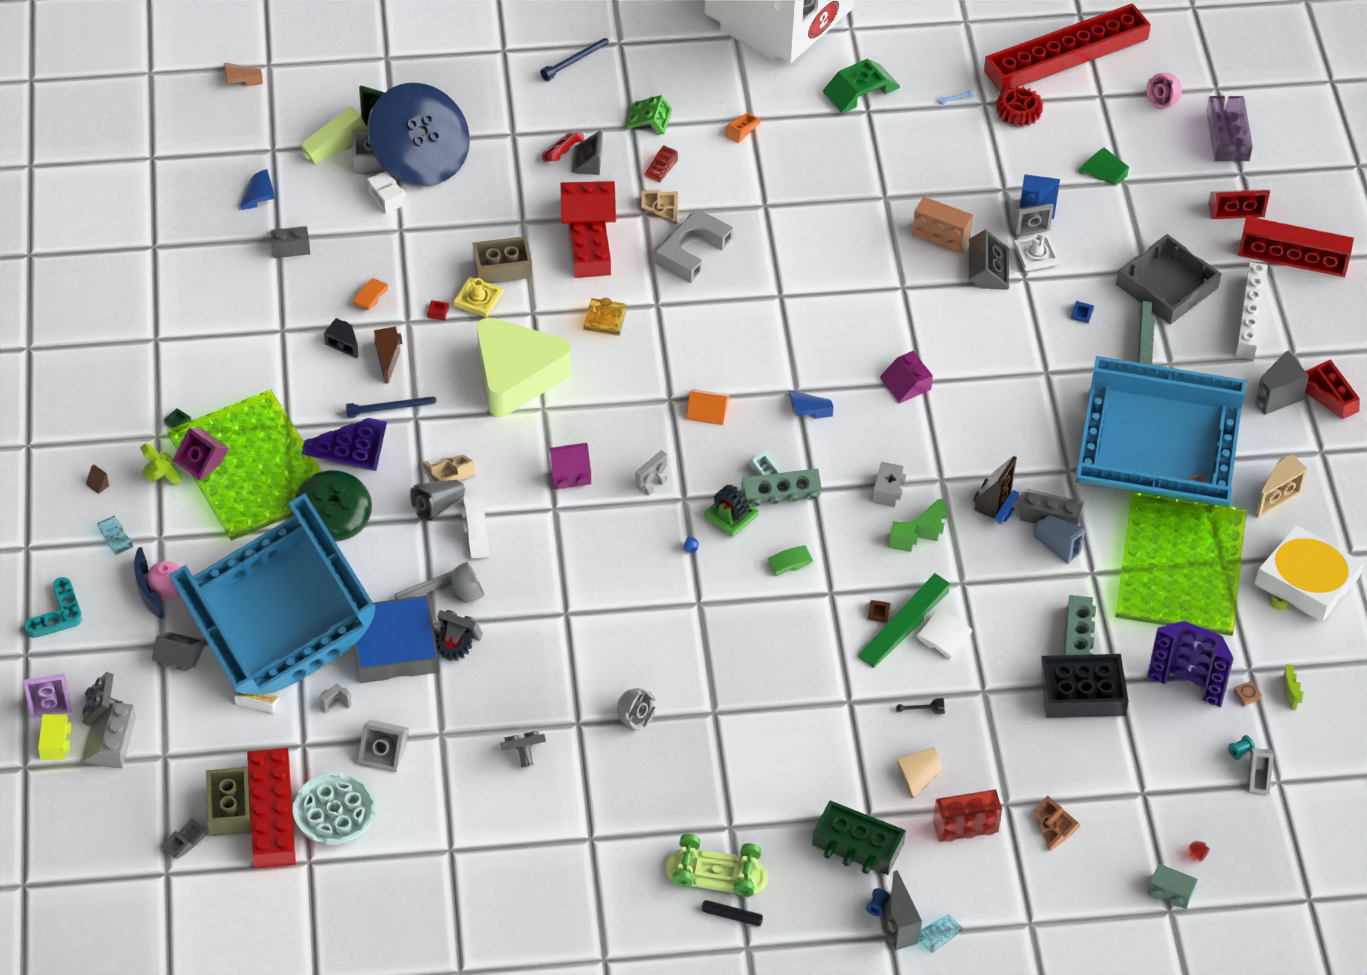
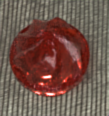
M1194 841L1189 845V854L1195 861L1199 860L1202 862L1210 850L1206 843L1201 841Z

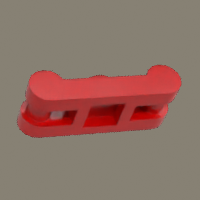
M569 132L542 153V160L544 162L559 161L561 154L567 153L572 145L583 142L584 134L582 132Z

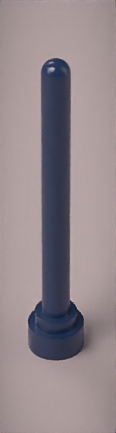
M603 38L553 67L546 66L540 70L542 78L545 81L553 79L556 72L607 45L609 40Z
M432 396L361 406L347 403L346 412L349 419L356 418L359 413L435 404L437 399Z

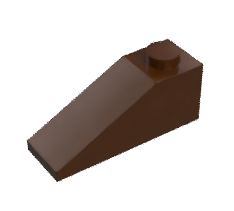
M396 326L374 330L375 346L385 384L390 381L400 354V345L403 344L401 333H397Z

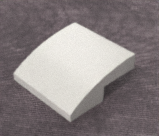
M938 609L916 637L930 649L935 647L950 659L973 630L954 616Z

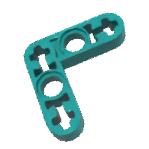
M60 577L53 583L60 610L28 619L24 624L27 636L31 638L41 637L76 627L82 622L81 611L71 581L68 578ZM62 585H64L66 589V592L64 593L62 592V589L60 587ZM66 599L73 600L69 605L62 603ZM73 611L75 617L73 619L70 617L69 612ZM53 619L59 621L56 625L48 624V622Z

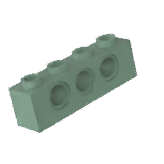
M818 468L743 477L741 482L742 493L747 497L745 500H748L749 504L753 507L760 506L761 503L778 504L780 501L786 500L788 502H795L802 498L813 500L818 498L822 491ZM796 484H803L805 488L799 489ZM783 486L786 488V491H779L777 487ZM764 488L768 493L762 494L758 489Z
M1069 595L1064 655L1093 654L1090 653V649H1093L1094 637H1091V633H1094L1095 621H1092V617H1095L1096 613L1093 597Z

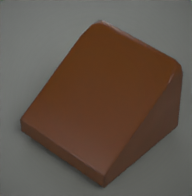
M93 464L86 485L96 493H101L109 487L107 473Z
M871 600L868 620L888 622L890 603Z

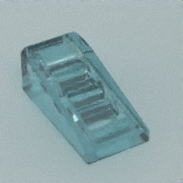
M949 914L923 928L919 941L933 953L962 932L963 927ZM948 922L954 927L953 930L947 925ZM942 926L948 931L947 933L941 928Z

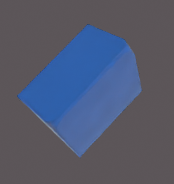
M1076 301L1071 319L1089 323L1094 305Z

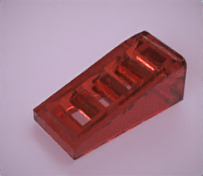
M663 145L645 172V176L660 183L678 161V152Z

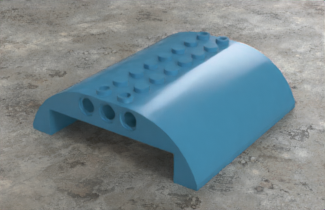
M1096 356L1075 483L1229 508L1233 488L1231 484L1241 409L1247 380ZM1198 474L1205 478L1206 483L1200 481L1201 478L1198 477L1197 479L1193 478L1192 481L1188 479L1192 475Z
M305 493L288 503L295 514L293 517L193 576L186 565L169 574L236 692L250 695L265 694L295 684L353 647L367 631L373 620L375 605Z

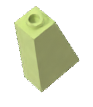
M350 106L301 143L303 148L302 154L307 160L311 159L317 164L353 146V132L367 131V127L361 116Z

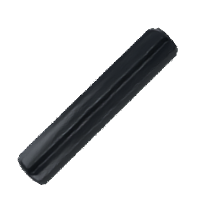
M704 900L702 904V911L705 913L756 926H761L763 922V915L709 900Z

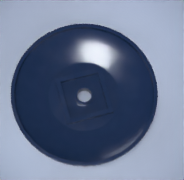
M422 83L400 84L383 93L371 109L367 125L371 150L379 164L396 179L415 186H433L451 178L464 164L470 144L468 125L458 105L441 90ZM418 128L425 130V136L418 133Z

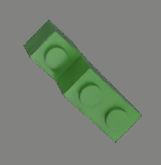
M936 500L913 521H893L888 548L911 552L913 544L917 545L918 538L938 541L939 534H943L945 523H942V519H946L948 508H944L945 500Z

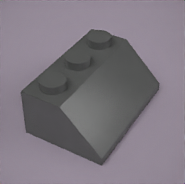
M985 229L969 239V280L981 289L1007 290L1009 289V248Z
M1028 489L1022 504L1020 520L1036 524L1040 519L1051 515L1078 526L1084 502Z

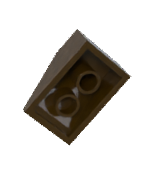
M1011 457L996 469L989 479L986 478L984 480L982 490L980 492L977 491L973 499L975 511L993 519L1012 492L1017 457Z

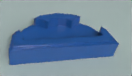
M1015 490L1011 492L995 516V522L1003 524V522L1010 518L1015 509L1013 505L1019 499V492Z

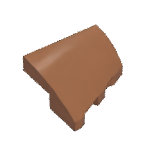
M1048 795L1034 810L1041 831L1046 839L1047 847L1050 850L1063 843L1080 827L1079 822L1065 812Z

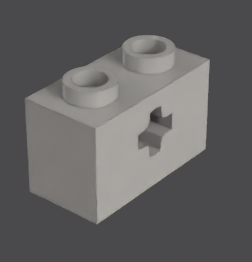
M881 462L872 503L895 507L896 501L900 500L902 495L900 485H904L906 474H903L904 466Z

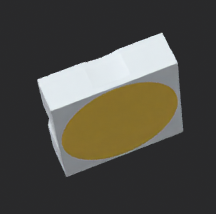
M1296 525L1259 568L1254 585L1278 598L1287 600L1299 610L1323 622L1334 609L1337 601L1359 579L1364 562Z

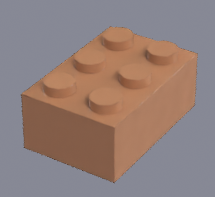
M923 196L914 211L912 235L962 253L970 239L973 214Z

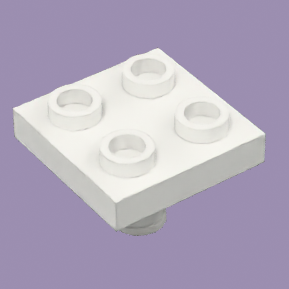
M1038 233V236L1035 234L1033 237L1014 240L1015 250L1025 271L1059 265L1060 259L1049 234L1042 235Z

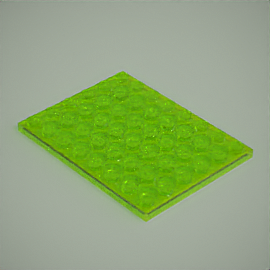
M271 389L167 430V434L176 450H178L189 428H202L229 447L221 465L203 480H198L193 475L192 477L231 541L295 515L288 503L295 499L299 487L305 480L316 473L322 472L314 457L301 455L304 441Z
M1132 492L1115 618L1159 625H1170L1187 621L1217 634L1233 636L1247 510Z

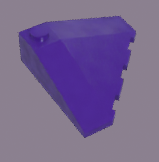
M366 418L360 422L351 423L340 429L304 440L301 455L377 471L387 422Z

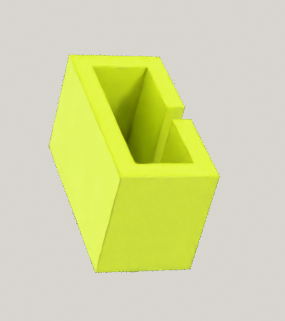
M42 714L38 746L41 760H65L66 752L70 751L68 735L72 734V723L68 722L67 714Z

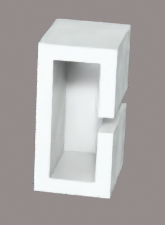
M387 171L368 178V191L385 213L405 205L404 198L406 195L403 188L397 185L395 178L390 176Z

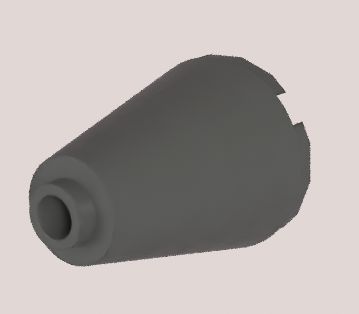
M458 480L418 483L410 490L411 505L413 508H417L418 513L416 514L421 520L429 521L463 498L465 487Z

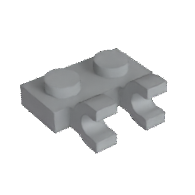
M659 451L635 472L637 488L641 490L644 487L648 496L654 492V487L651 483L652 479L657 477L661 485L667 481V476L664 473L667 467V454L664 451Z

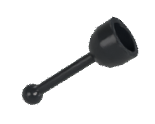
M936 698L930 705L903 706L898 704L896 710L902 712L903 710L931 709L935 714H945L944 698Z

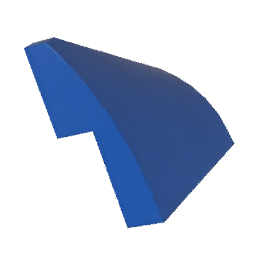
M267 169L256 173L250 179L241 203V210L258 207L257 202L275 199Z
M789 391L796 416L813 414L814 419L833 417L834 406L830 399Z

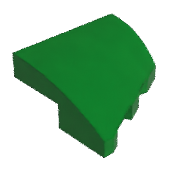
M1103 147L1079 169V173L1084 175V172L1095 175L1094 179L1105 180L1116 185L1128 177L1129 166Z

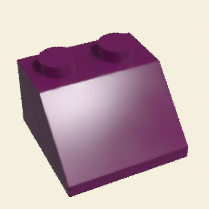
M911 351L897 357L880 376V379L900 404L930 391L933 375L915 352Z
M189 428L172 461L198 480H203L221 465L229 447L202 428Z
M587 443L549 448L550 476L553 489H565L591 484V466Z

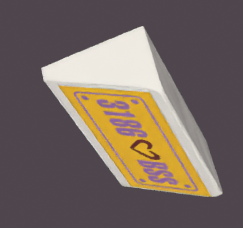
M237 692L235 695V704L274 714L280 700V696L270 693L250 695Z

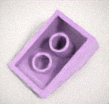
M64 673L23 680L31 718L42 717V714L72 712L68 684Z

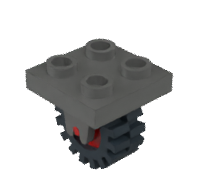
M439 610L437 618L442 626L440 627L441 631H437V637H435L438 652L443 658H447L450 661L452 659L458 661L459 657L461 659L465 658L464 654L468 655L470 653L469 649L472 648V638L481 640L483 633L479 625L470 616L463 618L457 616L458 614L454 611L446 610L445 612Z

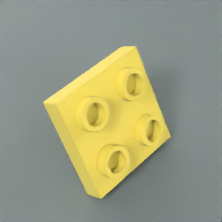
M469 277L453 301L454 307L487 318L503 294V288L486 283L480 278Z

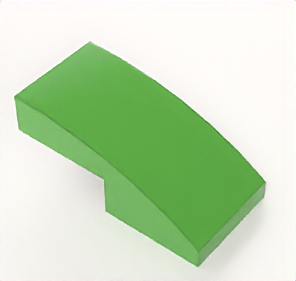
M806 545L784 550L768 558L777 576L793 567L797 571L814 562Z

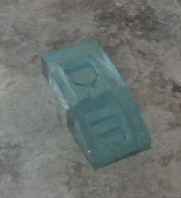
M115 516L97 523L100 532L115 555L133 548L132 541L126 535L121 523Z

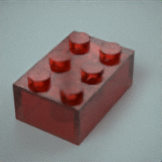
M996 789L936 799L933 824L938 841L951 842L955 839L992 835L999 832L1002 807Z

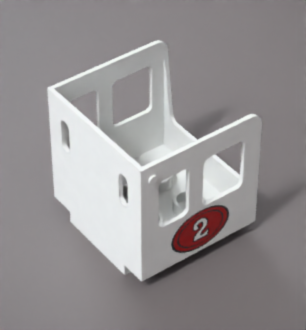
M705 0V14L721 23V31L773 61L781 57L790 63L854 8V0Z

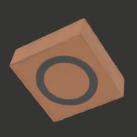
M1252 681L1234 687L1233 692L1243 706L1256 702L1262 697V694Z

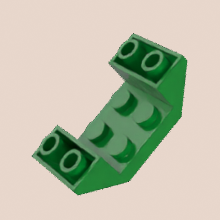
M865 59L838 71L823 89V93L843 114L857 107V98L877 88H880L887 94L899 89L900 85L880 64L870 59Z

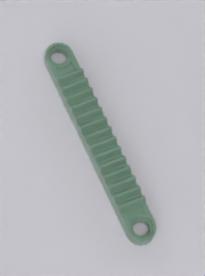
M1142 301L1138 363L1152 365L1155 316L1151 315L1152 302Z

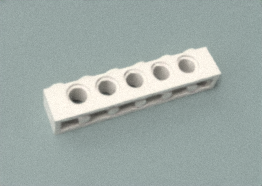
M1249 263L1236 358L1254 360L1268 265Z

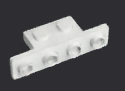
M482 494L463 496L464 507H461L462 518H466V522H463L464 534L468 533L470 556L472 559L490 557Z

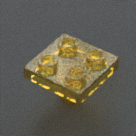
M591 298L583 330L620 336L627 304L613 302L609 298Z

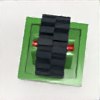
M727 484L715 494L714 504L704 512V517L733 538L758 516L759 511L751 506L748 500H745L747 497L741 494V490L738 491L736 486L733 487V485Z

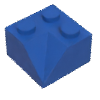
M1024 174L1019 208L1053 204L1052 219H1054L1060 179Z

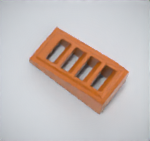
M747 112L727 125L725 136L739 143L761 123V119Z

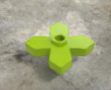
M148 443L140 447L143 455L150 461L142 471L147 480L150 482L158 481L164 475L175 485L182 481L179 472L171 466L173 461L168 453L164 451L158 453Z

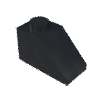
M335 318L324 332L325 345L357 359L359 356L358 344L352 325Z

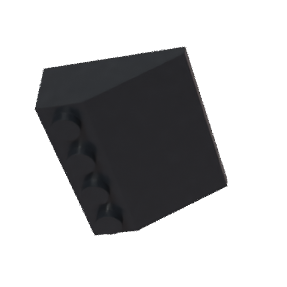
M1121 654L1041 656L1046 718L1126 716L1129 700Z

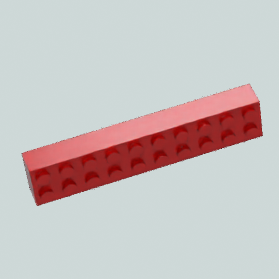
M1131 3L985 56L984 72L1002 93L1004 89L1008 90L1009 87L1023 86L1148 40L1151 24L1136 6Z

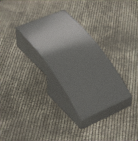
M191 819L179 833L174 831L161 846L174 858L178 859L195 847L208 832Z

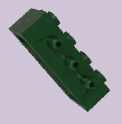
M829 800L813 831L812 845L825 850L823 856L827 859H830L832 854L843 857L842 863L844 866H850L852 861L863 865L862 872L864 874H869L870 870L873 869L889 875L904 845L906 830Z

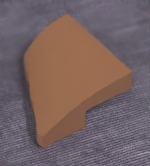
M224 63L228 84L245 82L246 86L263 84L260 68Z

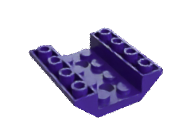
M1181 621L1158 627L1147 678L1165 685L1172 673L1179 678H1184L1194 682L1196 685L1205 687L1202 700L1221 708L1234 657L1222 635L1187 621Z

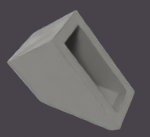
M1251 748L1249 792L1270 794L1274 758L1272 750Z

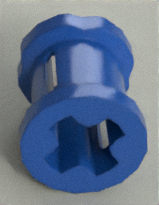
M876 888L872 892L873 897L870 903L867 904L866 910L873 916H882L885 912L884 906L890 899V894L885 890Z

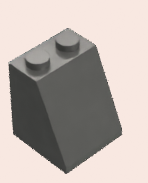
M1289 350L1260 378L1255 403L1265 415L1300 402L1304 398L1309 375Z

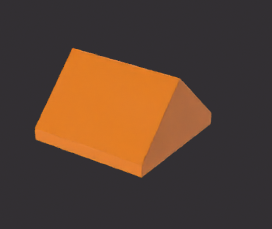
M692 389L689 394L686 420L723 425L730 394Z

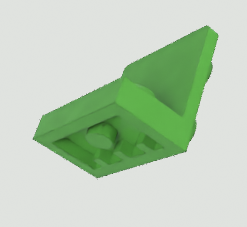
M662 95L636 101L631 106L625 127L630 129L650 123L656 133L662 135L665 133L672 108Z

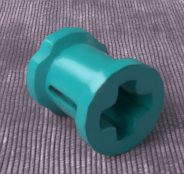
M1244 735L1238 742L1230 743L1228 751L1235 760H1239L1242 755L1250 752L1251 748H1255V744L1248 735Z

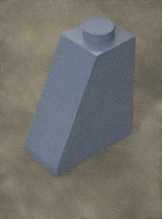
M1051 515L1040 519L1035 524L1034 537L1067 564L1081 554L1085 535L1084 528Z

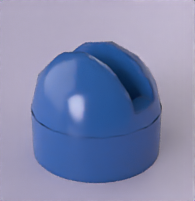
M688 536L683 550L695 552L698 550L699 542L694 537Z

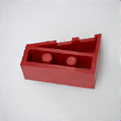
M1331 359L1306 370V373L1309 375L1305 390L1306 394L1342 419L1359 412L1360 398Z

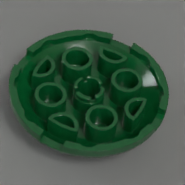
M337 470L322 471L309 477L299 487L295 499L304 493L307 495L335 541L352 538L367 525L372 512V500L366 486L355 476ZM330 501H332V502L334 501V502H336V503H338V504H336V505H331V504H330Z

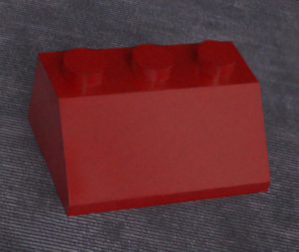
M615 181L560 182L562 224L616 222Z
M1270 190L1210 192L1208 202L1211 218L1265 217Z

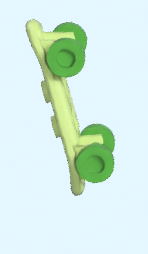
M683 834L679 845L682 847L681 850L673 853L667 859L665 865L667 877L679 887L692 886L750 897L762 892L768 882L766 869L757 861L761 856L762 850L758 845L752 843L743 844L740 850L741 856L697 850L700 847V838L693 834Z

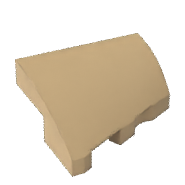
M641 190V208L673 223H678V191Z
M465 455L441 458L438 464L431 465L428 461L423 462V467L436 482L448 480L461 481L476 475L474 461Z
M935 747L897 759V765L905 778V786L912 799L918 796V792L924 786L927 787L930 784L932 778L937 777L942 772L940 759Z

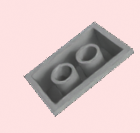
M113 702L92 724L82 764L114 768L123 767L136 720L133 704Z

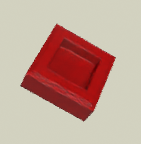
M431 300L427 318L445 321L449 310V303Z

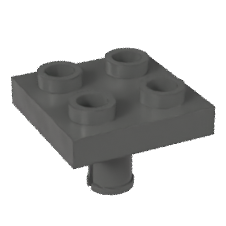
M106 672L102 677L97 678L91 687L87 688L84 696L86 704L82 710V715H84L83 724L91 726L109 708L111 703H123V701L111 698L114 674Z
M533 731L524 733V738H519V735L504 737L505 742H500L501 750L516 748L519 751L521 767H527V763L528 766L534 765L530 747L533 744L546 742L545 734Z

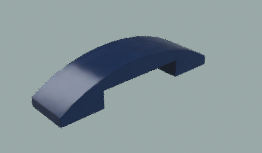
M139 547L134 560L137 588L147 608L154 615L162 619L164 618V612L158 592L149 593L143 576L148 573V565L143 549Z

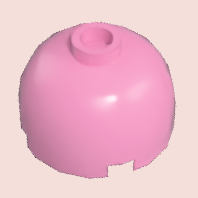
M1158 73L1149 79L1147 95L1148 98L1151 97L1152 101H1154L1151 102L1154 106L1166 108L1175 104L1181 97L1182 86L1176 76L1170 73Z
M160 561L154 564L146 576L149 593L157 591L160 600L163 601L179 597L180 594L169 574L181 567L171 561Z

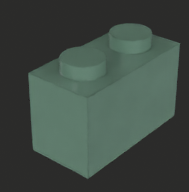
M1158 864L1147 894L1152 895L1156 899L1172 903L1176 907L1187 909L1195 892L1198 879Z

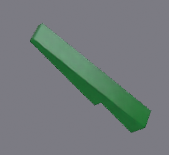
M934 573L861 651L858 657L871 667H876L924 621V616L949 593L950 583Z

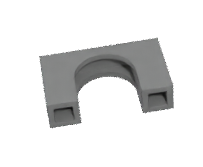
M696 209L693 214L687 217L683 224L677 227L672 235L667 237L666 242L656 249V264L692 283L702 272V260L688 253L681 246L691 240H702L723 250L733 239V227Z

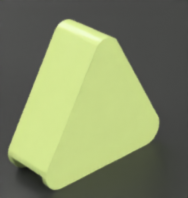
M484 318L477 324L479 360L489 412L493 416L505 417L571 375V344L568 340L495 318Z

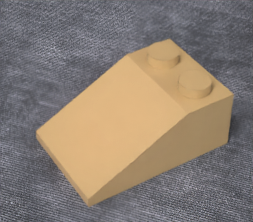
M1293 454L1286 458L1283 457L1277 462L1261 491L1255 515L1257 518L1302 492L1307 468Z

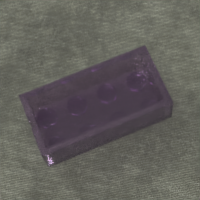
M1209 96L1206 112L1214 161H1250L1253 145L1244 96H1228L1225 111H1223L1225 96Z

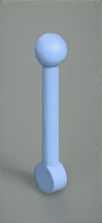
M969 90L967 93L949 98L941 97L939 103L943 105L947 101L966 96L972 97L974 92Z

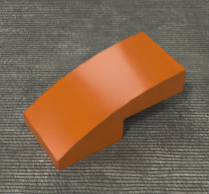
M372 278L356 295L353 304L370 310L378 303V297L388 290V284Z

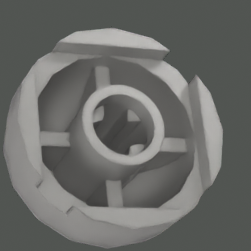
M469 562L460 564L452 571L450 577L452 584L449 585L453 596L458 595L461 600L466 602H472L485 596Z
M640 688L624 692L617 704V714L622 723L636 730H640L639 728L642 725L646 727L655 713L656 707H653L654 695Z

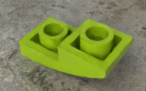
M1286 664L1283 675L1284 692L1291 709L1296 710L1298 703H1302L1303 691H1300L1301 683L1296 682L1297 674H1294V665Z

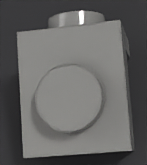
M337 683L329 690H325L319 697L320 709L324 713H327L339 702L343 703L347 708L351 706V693L348 689L342 688Z

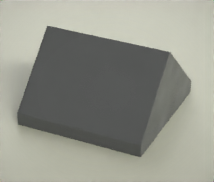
M601 130L575 146L573 173L600 175L603 132Z

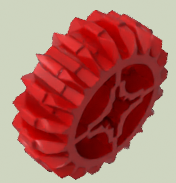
M1018 86L1015 88L1009 87L1008 90L1004 89L998 96L996 112L1003 122H1008V125L1014 124L1015 127L1016 125L1023 127L1026 124L1029 126L1031 123L1035 124L1041 117L1043 100H1041L1040 95H1037L1036 91H1031V88L1025 89L1024 86L1022 88Z

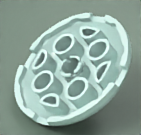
M340 772L325 773L310 779L299 789L298 795L293 802V818L299 830L311 840L329 845L343 844L358 838L369 828L375 816V798L369 786L358 777L345 776Z

